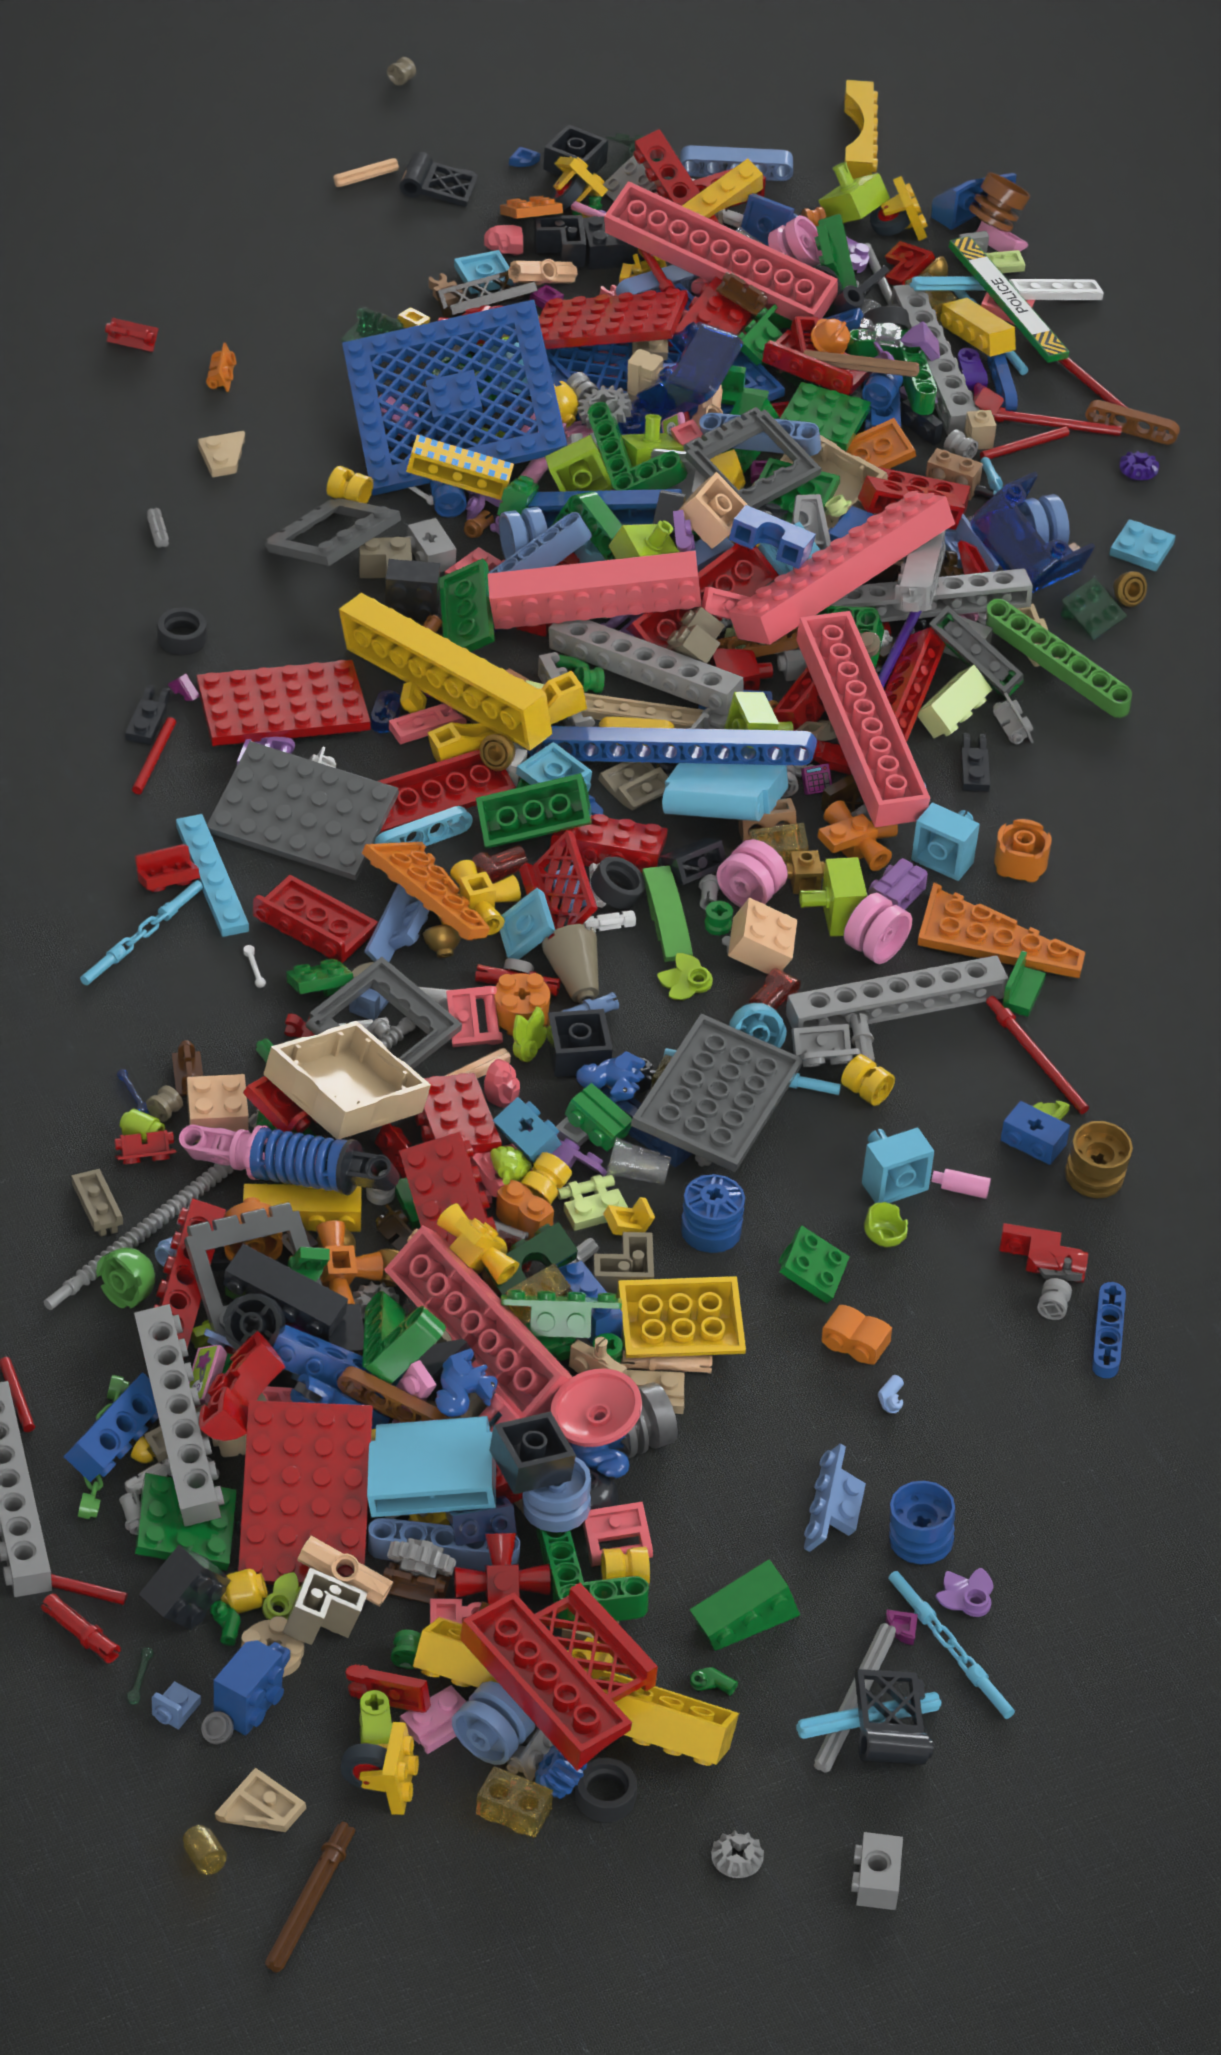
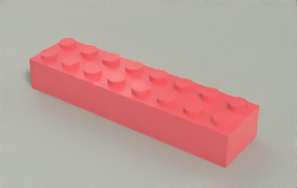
M696 551L488 574L489 599L495 629H511L512 627L537 626L549 623L559 624L567 621H586L594 618H613L621 615H639L646 612H665L675 609L702 607Z
M422 1225L384 1269L385 1272L417 1307L424 1306L446 1325V1331L451 1336L452 1341L459 1339L467 1341L476 1358L472 1366L475 1368L487 1365L488 1368L485 1371V1376L489 1375L497 1378L498 1384L495 1392L505 1399L520 1418L550 1412L556 1392L564 1383L572 1378L570 1373L506 1305H501V1299L472 1268L468 1267L449 1248L451 1245L442 1235Z

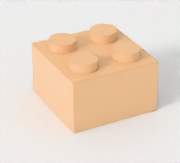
M715 472L693 492L679 510L684 511L685 520L690 519L692 529L713 549L730 535L734 518L748 504Z
M748 898L733 917L728 956L777 978L793 958L797 920L763 903Z
M245 1074L187 1077L189 1125L224 1128L234 1132L240 1129L248 1130L247 1097L243 1094L246 1088Z

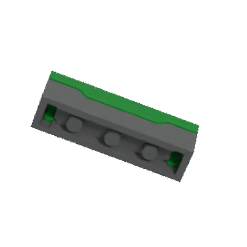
M948 605L929 623L930 627L946 644V647L968 667L975 665L990 687L1005 700L1004 693H1007L1010 697L1024 682L1023 673Z

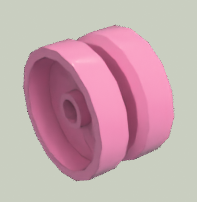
M799 215L787 222L786 226L782 225L769 233L768 243L770 248L811 267L820 264L819 256L822 255V251H818L814 238L818 236L817 228L806 217Z
M754 839L742 842L720 864L716 874L718 884L724 895L740 908L748 898L766 904L786 883L788 876L782 857L771 846Z
M877 892L870 894L861 901L850 916L844 931L845 943L857 951H863L864 956L877 964L885 963L900 950L906 941L912 926L911 913L900 906H893L891 900Z

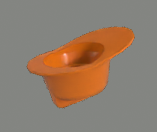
M835 318L820 319L812 329L811 341L820 352L843 354L850 341V332L845 321L841 322Z

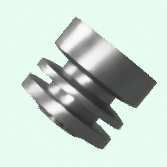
M656 1382L638 1387L642 1397L640 1417L635 1426L620 1441L624 1447L616 1449L624 1453L628 1458L634 1457L637 1453H645L648 1450V1446L657 1449L674 1443L677 1439L678 1428L672 1404L664 1389Z

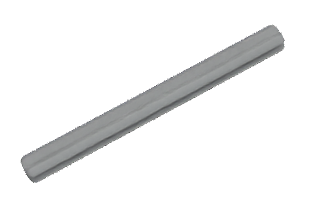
M886 1623L880 1625L859 1669L879 1670L895 1637L896 1629L894 1626H889ZM855 1678L839 1711L858 1708ZM865 1679L867 1690L870 1689L874 1680ZM850 1729L827 1734L815 1758L814 1767L817 1770H821L824 1773L831 1770Z

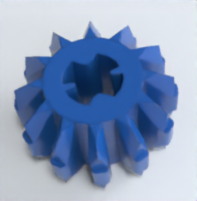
M553 1745L550 1747L549 1752L544 1754L542 1761L538 1763L539 1768L535 1772V1784L546 1794L561 1799L566 1794H570L575 1785H578V1781L584 1776L583 1771L587 1767V1763L576 1771Z

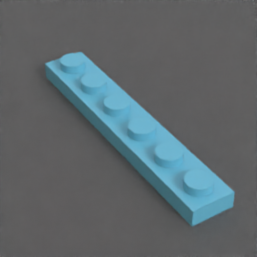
M199 814L176 819V828L183 844L189 847L190 860L199 868L200 878H198V881L203 885V893L221 936L225 937L249 932V923L203 815Z

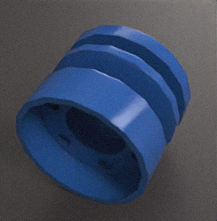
M716 1174L703 1175L692 1180L685 1189L683 1199L681 1232L684 1240L691 1247L708 1253L724 1252L733 1248L740 1240L745 1204L743 1189L734 1180Z
M914 1481L901 1486L893 1494L890 1502L891 1522L889 1539L891 1548L897 1556L915 1564H930L943 1559L951 1551L954 1543V1498L946 1488L929 1481Z

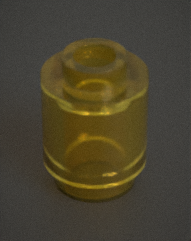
M203 1825L190 1828L183 1836L184 1850L199 1873H217L223 1868L227 1860V1853L212 1830Z

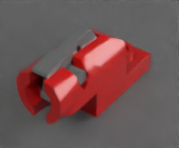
M1004 1223L999 1251L1028 1256L1026 1271L1040 1273L1045 1279L1058 1278L1084 1283L1088 1252L1060 1246L1062 1234L1060 1232Z

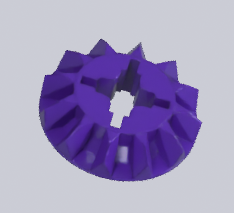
M1137 450L1135 453L1127 452L1126 456H1122L1119 467L1121 472L1129 478L1148 480L1158 474L1159 462L1156 461L1155 456H1148L1147 452L1140 453Z

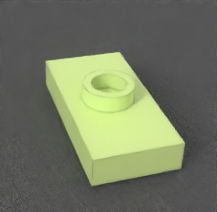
M1019 250L985 253L1002 274L1025 271V262Z

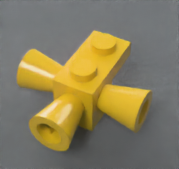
M463 860L456 863L450 871L451 878L460 886V893L458 894L460 898L461 896L466 897L470 902L468 908L477 911L490 927L488 935L499 932L503 928L505 920L495 909V902L520 901L521 893L516 877L511 875L492 884L487 872L477 873L476 865L471 860Z
M457 1203L449 1206L440 1215L437 1225L457 1237L449 1248L468 1267L480 1271L486 1266L498 1285L505 1283L515 1274L519 1263L506 1255L507 1245L505 1241L497 1236L498 1233L486 1222L483 1224L476 1218L469 1220Z

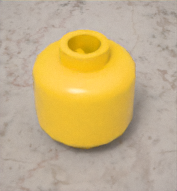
M245 1569L226 1575L231 1582L227 1585L226 1591L221 1597L225 1604L230 1605L237 1613L262 1607L264 1598L268 1596L262 1573L257 1574L253 1569Z

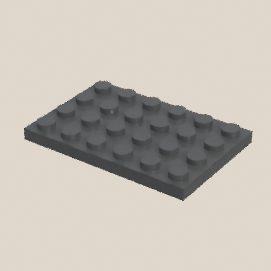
M250 741L207 827L210 834L356 881L367 860L362 854L365 844H374L399 795L397 787Z
M700 1014L633 1116L631 1126L736 1172L800 1070L803 1060L801 1057L704 1014Z

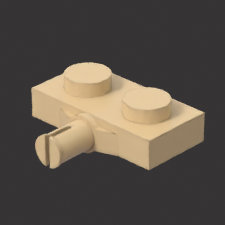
M604 1337L595 1339V1347H591L579 1339L571 1345L569 1367L577 1373L601 1368L617 1370L624 1374L627 1371V1367L616 1362L607 1354L608 1341L607 1339L604 1340Z

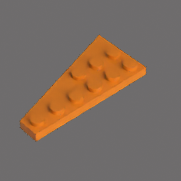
M423 842L365 844L362 854L370 860L371 865L384 871L391 881L405 888L407 894L420 900L424 908L433 911L441 917L440 920L457 930L460 937L466 940L487 938L490 927L477 911L468 908L470 902L466 897L461 896L460 898L458 895L460 889L442 867L434 864L436 858L431 853L426 854L424 852L426 846Z
M933 883L918 937V946L977 958L998 956L1001 963L1015 965L1021 951L1027 952L1025 967L1079 979L1085 957V952L1058 939L1049 940L1039 935V930L1032 927L1027 930L1017 925V920L982 904L973 905L964 901L963 895L956 892L951 895L943 891L941 885Z

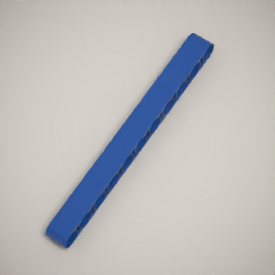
M551 726L552 735L542 741L543 744H539L531 751L527 750L531 757L554 742L578 761L802 766L812 761L817 746V739L808 731Z

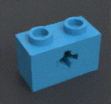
M517 1097L493 1119V1122L498 1130L534 1164L542 1152L552 1154L562 1145L557 1137L559 1130L548 1119L543 1122L538 1117L541 1114L540 1111L530 1101L525 1104Z

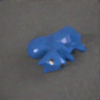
M626 1051L622 1055L607 1059L599 1065L592 1063L582 1066L576 1073V1079L583 1088H586L591 1083L598 1089L605 1085L612 1087L610 1099L616 1103L631 1099L636 1095V1091L640 1087L634 1082L644 1079L645 1075L640 1069L646 1063L644 1060Z
M472 1349L451 1355L443 1363L441 1374L443 1389L437 1392L435 1402L438 1410L448 1417H458L467 1412L470 1406L468 1394L476 1393L486 1406L491 1405L492 1395L498 1384L497 1378L489 1375L485 1376V1371L488 1368L487 1365L475 1368L472 1366L471 1359L474 1356Z
M625 1436L615 1442L598 1447H583L569 1442L577 1458L582 1460L587 1467L597 1469L598 1472L606 1477L619 1478L624 1476L629 1470L628 1457L621 1451L616 1450L624 1447L620 1441Z

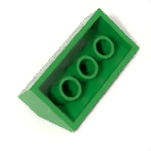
M581 773L476 798L486 849L592 824L587 785Z

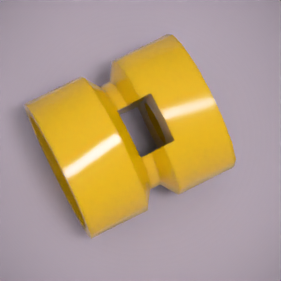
M337 466L329 477L326 489L327 495L334 499L342 498L367 504L373 490V479L361 473L355 474L353 470L343 466Z
M859 1054L846 1066L841 1082L842 1085L854 1093H859L860 1097L868 1103L876 1106L882 1103L892 1091L895 1084V1076L883 1067H877L876 1063L867 1056Z
M542 1152L533 1164V1171L527 1172L520 1183L528 1187L532 1195L546 1200L551 1205L558 1195L557 1188L561 1189L572 1175V1171L560 1158L553 1154Z
M632 1547L627 1550L626 1554L620 1548L602 1549V1580L638 1576L650 1584V1564L647 1547Z

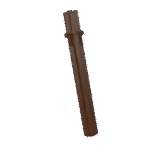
M341 1822L340 1825L337 1824L330 1840L322 1845V1854L265 1961L266 1967L273 1972L278 1973L284 1969L339 1862L344 1861L346 1858L345 1850L355 1833L354 1827H349L346 1822Z

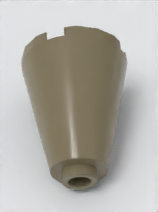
M583 924L567 925L553 931L555 936L549 940L547 937L543 940L542 948L546 958L574 1002L583 1004V1000L589 998L594 1000L599 994L597 936L592 927H590V930L585 929Z

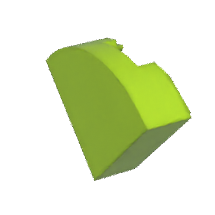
M1056 1101V1103L1044 1104L1040 1102L1033 1107L1061 1120L1069 1111L1070 1105L1062 1101Z

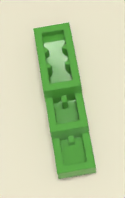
M670 866L643 868L642 872L651 919L655 922L658 941H661L664 962L676 961L677 953L693 956L682 904Z

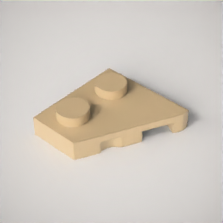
M244 431L198 439V448L212 478L237 473L238 460L241 458L242 445L245 443Z
M255 1768L216 1811L215 1816L219 1822L286 1832L306 1810V1804L303 1800Z

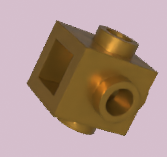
M818 850L791 851L790 863L785 865L788 874L787 879L791 880L793 894H799L800 890H821L825 863L820 861Z

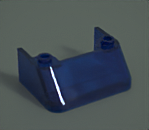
M691 322L684 330L676 333L672 339H669L681 354L677 364L672 367H664L657 376L659 378L656 383L638 392L636 396L652 414L660 415V424L664 419L679 412L685 413L708 401L718 391L743 346V341L738 335L702 322Z
M1036 471L1006 484L974 514L970 522L972 530L1004 571L1026 570L1033 585L1032 593L1081 571L1095 548L1094 544L1091 543L1072 551L1068 544L1061 540H1052L1045 543L1018 507L1024 503L1038 477Z

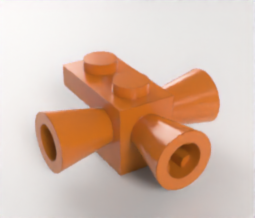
M836 801L826 809L824 820L831 825L820 828L818 838L832 853L842 851L848 858L858 857V859L864 857L872 871H878L889 863L892 852L878 843L876 839L895 837L898 834V824L874 827L872 820L869 821L864 814L853 817L844 801Z
M342 1221L323 1222L317 1225L316 1230L323 1248L330 1249V1260L320 1275L321 1283L323 1286L329 1287L330 1290L348 1298L347 1305L355 1304L349 1285L355 1277L381 1281L383 1276L382 1255L380 1252L355 1257L354 1245L344 1246L346 1224Z

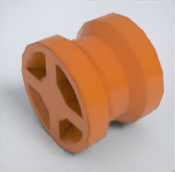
M816 207L815 210L806 208L802 210L801 216L809 219L815 227L819 226V220L826 218L823 207Z

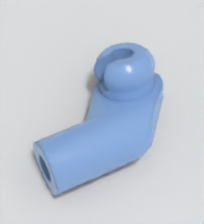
M892 1375L878 1392L883 1410L891 1414L897 1413L903 1406V1400L899 1401V1395L896 1393L904 1385V1382L897 1375Z

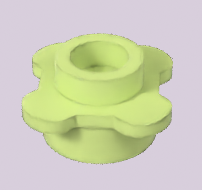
M837 495L825 504L827 508L825 514L832 517H840L848 511L847 507L852 502L851 500L846 501L843 495Z

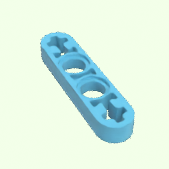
M455 806L382 832L376 837L374 844L406 842L410 833L417 832L415 838L409 842H423L425 846L464 833L471 827L473 818L464 807ZM440 823L439 829L434 833H430L432 826Z

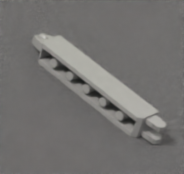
M946 530L904 557V562L901 564V574L898 576V585L895 588V600H900V610L919 612L932 609L946 551Z

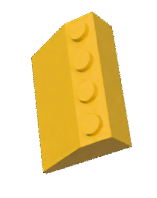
M737 1276L618 1281L617 1298L622 1300V1309H620L623 1312L622 1343L626 1358L746 1354Z

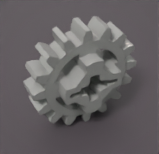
M603 385L601 390L598 391L593 388L592 394L585 393V400H579V417L581 423L586 424L588 429L592 427L587 412L589 407L596 402H604L608 405L617 424L619 422L625 424V417H631L630 410H632V404L629 394L623 393L622 388L615 390L613 385L609 389H605Z
M408 1538L407 1542H391L387 1554L388 1559L400 1564V1570H404L417 1577L419 1575L435 1579L437 1574L449 1577V1575L452 1576L456 1564L455 1558L443 1554L444 1548L438 1547L426 1540Z

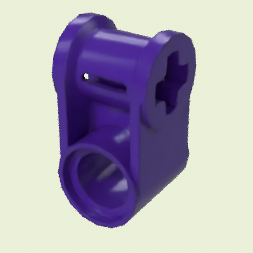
M971 348L959 350L958 368L961 374L965 376L968 390L974 391V386L978 382L987 387V372L982 365L979 353Z

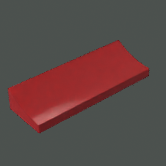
M736 543L698 572L701 606L705 587L751 597L756 594L757 589L767 586L779 575L756 545L753 549H749ZM689 609L646 612L632 622L626 630L636 638L667 648L669 636L675 630H679L683 624L681 619ZM715 617V618L718 619L719 621H721V620L723 619V618Z
M479 749L380 780L378 782L397 787L399 795L379 834L455 806H462L465 809L476 806L477 797L515 789L516 787L506 769L494 771L483 763Z
M515 1592L463 1619L460 1640L576 1771L582 1768L606 1746L631 1731L632 1722Z

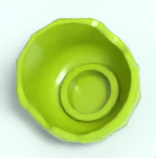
M886 1202L875 1203L868 1209L864 1230L868 1238L877 1245L893 1247L906 1239L908 1220L901 1219L900 1209L896 1205Z

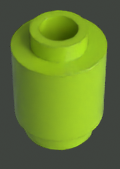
M136 1109L125 1112L120 1120L122 1135L140 1133L143 1144H147V1132L165 1130V1125L160 1123L158 1118Z

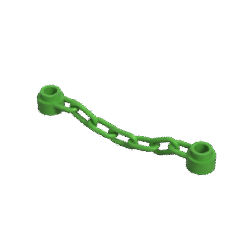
M112 1375L107 1399L115 1401L129 1386V1381H125L124 1377ZM112 1403L106 1405L97 1414L96 1421L112 1405ZM100 1474L96 1476L97 1481L94 1482L93 1486L84 1477L86 1486L92 1492L91 1494L83 1493L78 1512V1517L89 1520L90 1517L97 1518L101 1500L95 1499L96 1491L103 1487Z

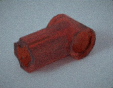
M520 845L492 856L485 852L479 853L471 860L476 865L477 873L487 872L492 884L501 881L504 876L518 871L526 862L528 863L525 851Z
M774 968L766 977L764 985L749 999V1004L764 1003L776 1010L784 1001L788 1000V995L798 993L801 981L778 968Z

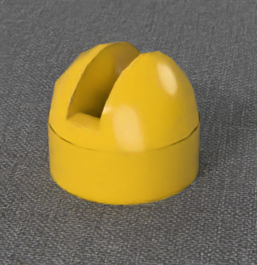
M142 1436L135 1444L131 1452V1458L140 1463H151L155 1455L146 1438Z

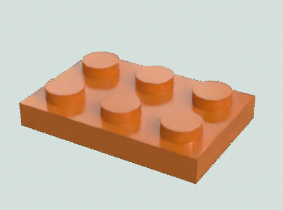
M543 196L529 197V201L509 199L506 200L507 204L500 205L501 215L517 219L563 213L562 203Z
M895 418L855 435L846 451L876 467L886 469L916 457L914 447Z

